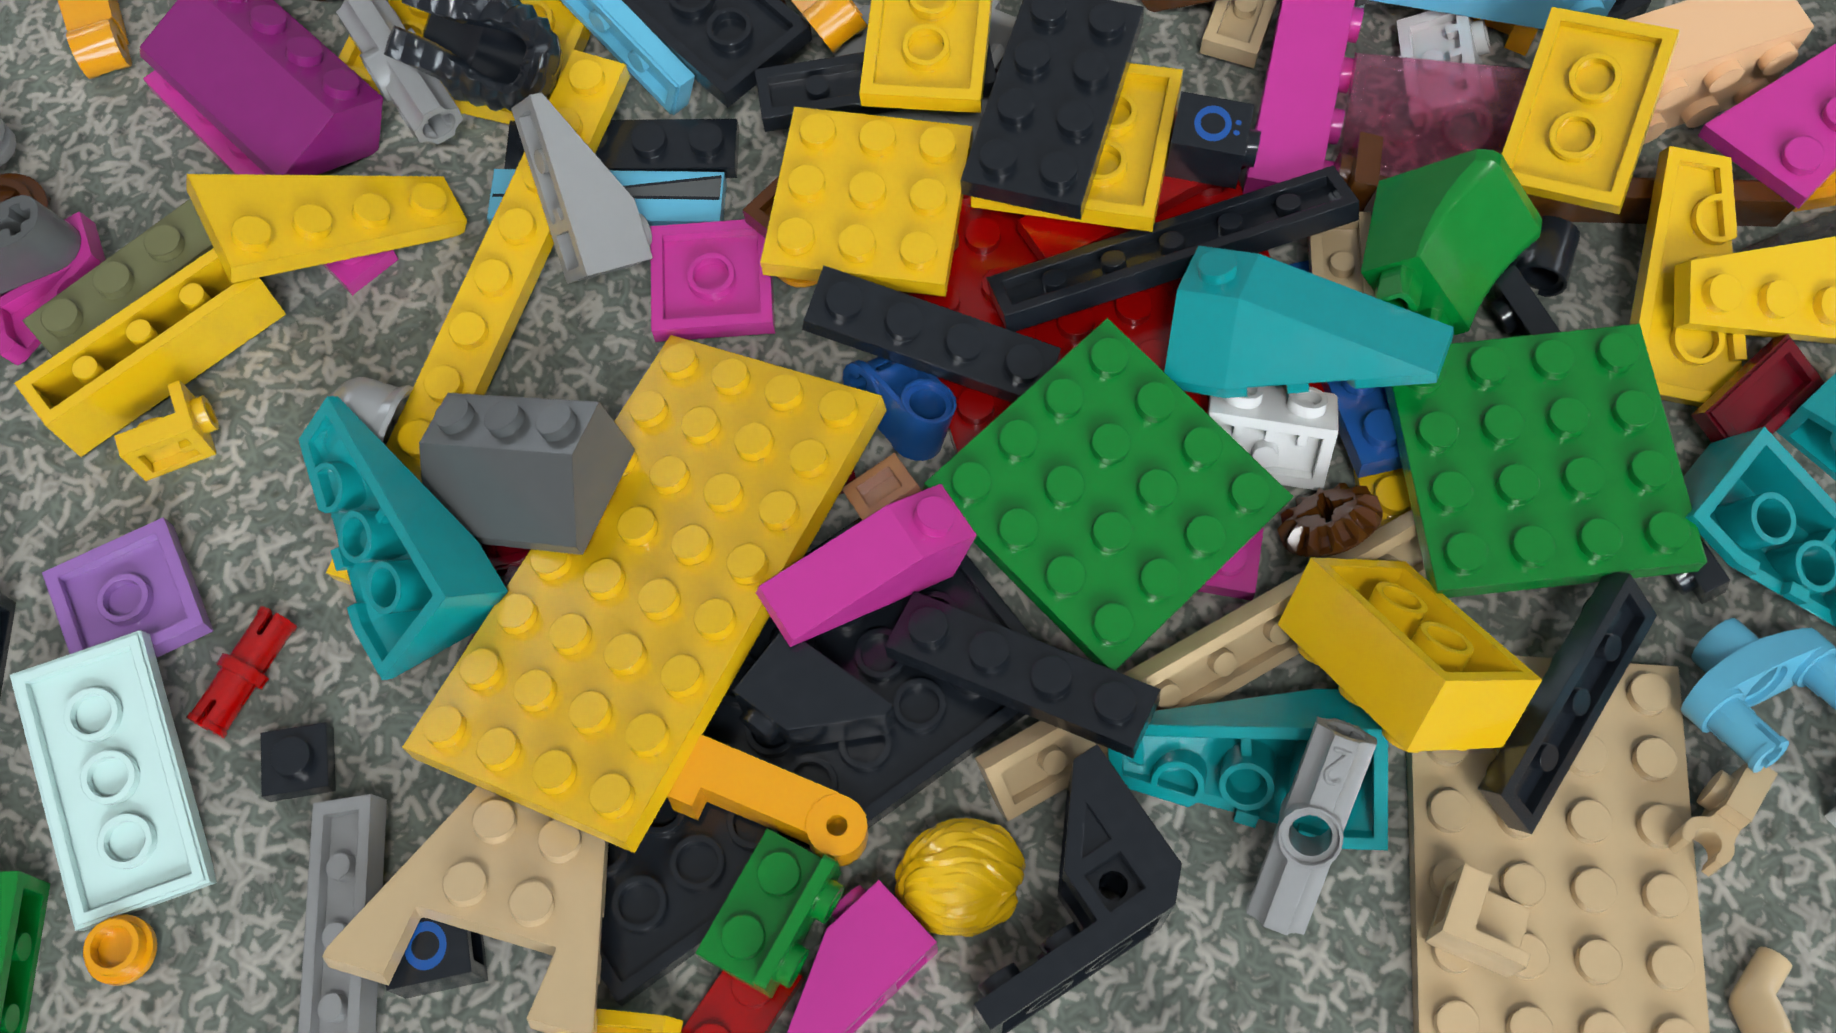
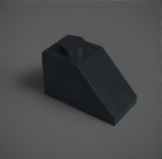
M781 632L733 689L741 710L744 711L739 717L740 721L754 734L768 743H771L778 736L793 748L885 735L896 724L893 705L806 642L790 647Z

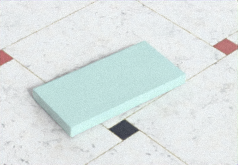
M139 630L11 674L10 678L75 931L93 928L110 917L122 914L129 915L217 883L210 851L150 634Z

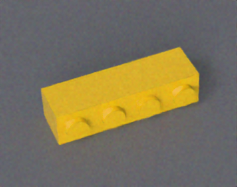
M212 248L14 384L44 425L76 454L82 457L170 396L168 384L181 380L186 385L285 316L286 313L260 278L230 283L214 248Z

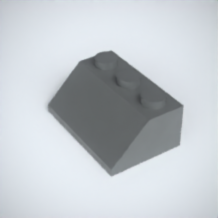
M447 393L419 442L422 484L473 535L479 544L578 555L584 554L635 451V448L600 402Z

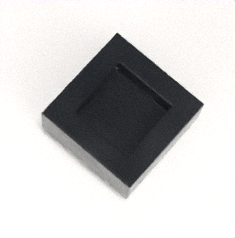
M327 722L260 733L261 793L264 799L274 802L336 791L334 728Z

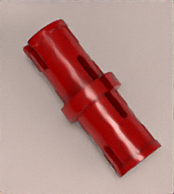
M260 606L257 610V615L230 655L222 653L216 662L220 670L186 718L207 731L210 730L213 734L225 739L228 729L256 688L259 690L264 689L269 681L265 673L290 635L298 627L276 612L273 615L271 609Z

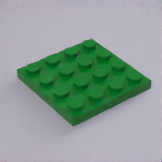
M1108 318L932 475L923 486V490L942 484L977 536L973 542L1092 662L1114 671L1125 663L1294 497Z
M1640 324L1452 343L1437 383L1385 387L1427 580L1436 593H1442L1447 598L1595 583L1600 582L1603 576L1615 572L1629 573L1633 578L1698 572L1707 563L1698 527L1685 518L1692 510V506Z

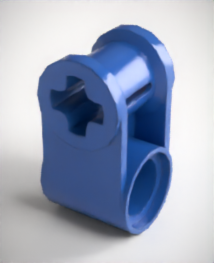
M879 356L868 362L856 360L845 366L843 370L844 385L882 396L887 411L877 428L889 440L895 451L903 457L915 461L932 459L940 453L957 407L956 397L947 386L934 375Z

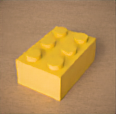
M1311 557L1277 624L1298 645L1297 650L1305 659L1320 666L1339 685L1338 690L1346 700L1361 707L1382 727V734L1388 742L1410 753L1436 750L1466 751L1468 749L1503 748L1542 682L1538 675L1442 593H1436L1430 582L1406 561Z

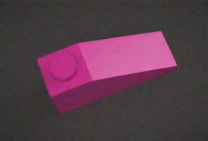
M938 484L886 505L758 586L756 594L788 645L792 647L910 596L914 591L919 592L953 577L977 535L942 484Z
M880 880L867 891L861 885L855 887L839 901L831 915L835 921L826 929L787 1033H855L938 953L937 941Z

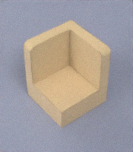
M1464 864L1446 878L1425 943L1508 978L1527 968L1531 954L1521 949L1531 912L1521 904L1488 891L1493 875Z

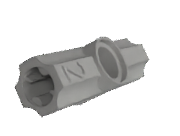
M344 0L342 6L336 11L341 23L361 52L360 58L387 103L391 100L393 101L413 136L415 135L419 143L433 142L435 144H440L453 137L457 126L464 119L441 81L384 55L387 40L393 26L405 29L388 0ZM412 28L408 29V31L415 33Z
M1317 717L1291 789L1281 803L1278 824L1246 907V913L1257 919L1265 928L1284 935L1290 933L1305 934L1331 863L1342 850L1343 832L1377 745V738L1366 733L1359 726L1336 718L1325 719ZM1312 815L1326 821L1329 829L1320 836L1309 837L1297 832L1292 824L1302 816Z

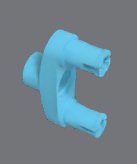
M1727 619L1710 630L1695 647L1692 661L1706 674L1690 691L1680 709L1681 713L1697 728L1705 733L1712 732L1747 763L1751 771L1757 773L1763 767L1768 768L1774 764L1787 750L1789 741L1784 736H1780L1750 707L1796 685L1801 688L1807 686L1813 693L1821 697L1836 710V646L1813 628H1800L1759 638L1738 619Z

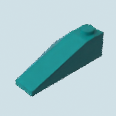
M1198 246L1177 289L1164 373L1183 391L1221 398L1248 397L1247 388L1279 385L1287 386V394L1309 392V383L1347 381L1355 389L1437 383L1454 337V327L1261 254Z
M327 396L298 441L318 510L324 513H331L339 544L338 547L330 551L336 571L347 570L356 600V603L347 607L352 628L381 680L393 679L475 633L494 605L503 599L508 590L473 535L338 396Z
M1311 689L1157 710L1154 712L1134 759L1108 748L1110 763L1129 789L1185 807L1201 803L1234 812L1233 822L1255 828L1258 819L1278 824L1281 803L1291 789L1317 717L1325 719L1336 718L1351 723L1376 737L1377 745L1345 826L1342 849L1388 851V741L1382 734V727L1361 707L1346 700L1338 689ZM1312 815L1302 816L1292 824L1297 829V832L1309 837L1320 836L1329 829L1326 821Z

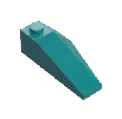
M1765 426L1710 443L1683 476L1692 510L1685 518L1698 527L1699 534L1730 567L1836 627V503Z

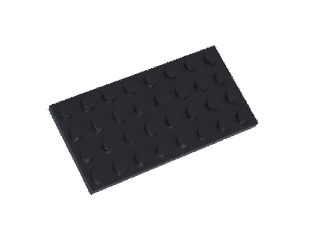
M858 518L857 520H855L854 522H852L851 524H849L848 526L834 534L832 537H830L829 539H827L826 541H824L823 543H821L820 545L806 553L804 557L809 555L813 551L817 550L821 546L825 545L832 539L836 538L840 534L844 533L851 527L855 526L856 524L861 522L862 519ZM967 554L953 577L918 592L1033 638ZM910 595L804 641L893 705L896 724L888 734L793 748L778 736L771 743H768L749 730L739 719L744 711L741 710L733 689L780 633L770 616L702 735L851 798L865 812L869 829L1026 714L887 657L885 644L912 596ZM666 797L635 853L609 843L605 909L601 928L600 977L619 1005L623 1006L696 953L768 827L706 802L699 819L696 820L674 811ZM768 828L769 830L812 852L809 844H806L802 841H799L790 836L775 831L771 828Z

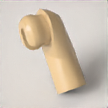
M1758 947L1731 991L1728 1000L1729 1008L1741 1033H1794L1791 1023L1776 996L1790 973L1792 964L1786 957L1773 949Z

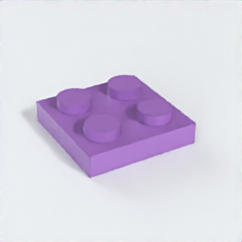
M164 517L42 572L70 654L142 630L150 634L157 658L214 631L176 530Z

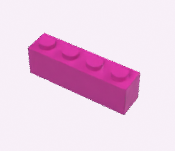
M1281 0L1255 130L1261 131V137L1254 167H1247L1243 186L1244 194L1334 165V161L1325 160L1328 144H1338L1345 116L1344 109L1335 108L1337 93L1347 94L1355 61L1354 58L1344 57L1347 42L1356 44L1364 14V8L1354 7L1355 0Z

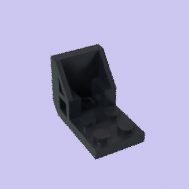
M1098 744L1074 759L1066 795L1057 897L1074 922L1061 928L1039 945L1042 952L1036 957L1038 961L1020 972L1013 962L991 975L978 986L981 994L978 996L979 1001L974 1003L973 1021L981 1033L1010 1032L1160 930L1176 905L1182 863ZM1110 890L1117 896L1110 900L1104 897L1100 891Z

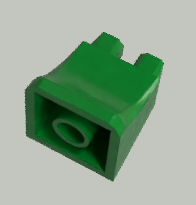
M1474 149L1379 181L1361 274L1375 292V298L1454 327V335L1466 333L1470 330L1482 301L1497 279L1525 249L1540 237L1542 217L1503 155L1495 150Z

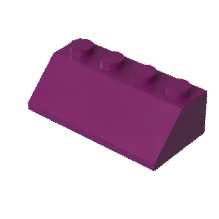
M177 0L140 45V57L266 175H318L371 156L379 150L383 97L274 0Z

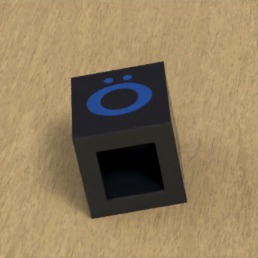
M1181 91L1164 176L1236 189L1242 166L1254 167L1258 152L1261 131L1250 129L1254 104Z
M421 918L389 986L386 985V991L407 999L488 981L483 935L428 918Z

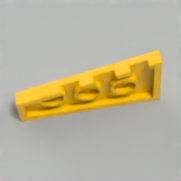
M1669 146L1659 153L1630 324H1640L1661 400L1700 407L1742 368V361L1747 359L1746 336L1674 328L1675 265L1690 260L1733 253L1732 240L1738 236L1731 157Z
M187 174L186 177L187 193L230 283L448 239L464 233L467 219L444 176Z

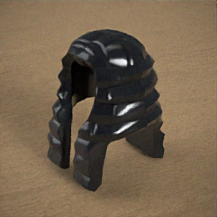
M402 0V3L429 13L423 30V37L394 25L388 37L384 55L439 79L455 100H468L476 107L486 105L494 111L506 108L512 112L511 108L529 95L542 92L547 97L554 90L562 68V50L558 36L550 28L548 18L538 17L533 5L522 4L520 0Z

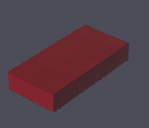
M1789 334L1774 337L1691 416L1711 442L1764 426L1773 434L1825 382Z

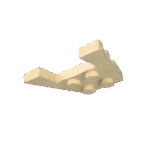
M477 786L327 946L322 957L329 968L389 986L420 919L428 918L552 955L550 965L527 1016L530 1028L544 1033H597L598 1019L596 1008L601 974V928L605 909L609 842Z

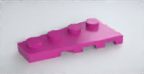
M1836 44L1704 124L1698 134V137L1724 156L1731 157L1735 164L1797 209L1836 170Z

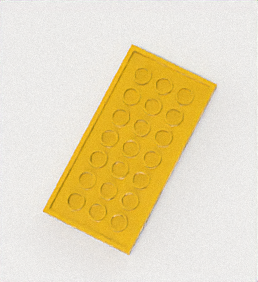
M670 335L614 421L635 448V451L584 554L578 555L532 549L529 551L507 585V594L499 603L494 605L402 748L415 760L635 853L684 768L699 737L705 731L770 617L756 594L758 586L804 557L887 411L882 396Z

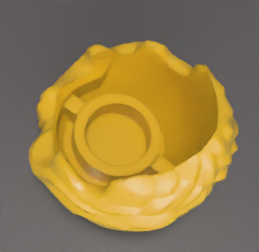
M967 817L948 819L923 831L907 847L895 871V894L899 902L926 931L939 935L973 937L1007 921L1014 913L1018 903L1017 888L1022 884L1025 877V858L1011 834L1001 825Z

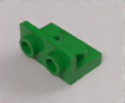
M767 828L695 954L770 998L774 996L780 984L790 988L800 974L809 955L810 949L803 946L802 943L815 920L823 924L829 920L844 892L845 885L837 882L841 875L838 861L826 854L821 858Z

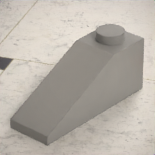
M542 92L529 95L511 108L566 283L570 284L618 271L652 259L650 244L652 243L651 229L646 218L638 212L635 199Z

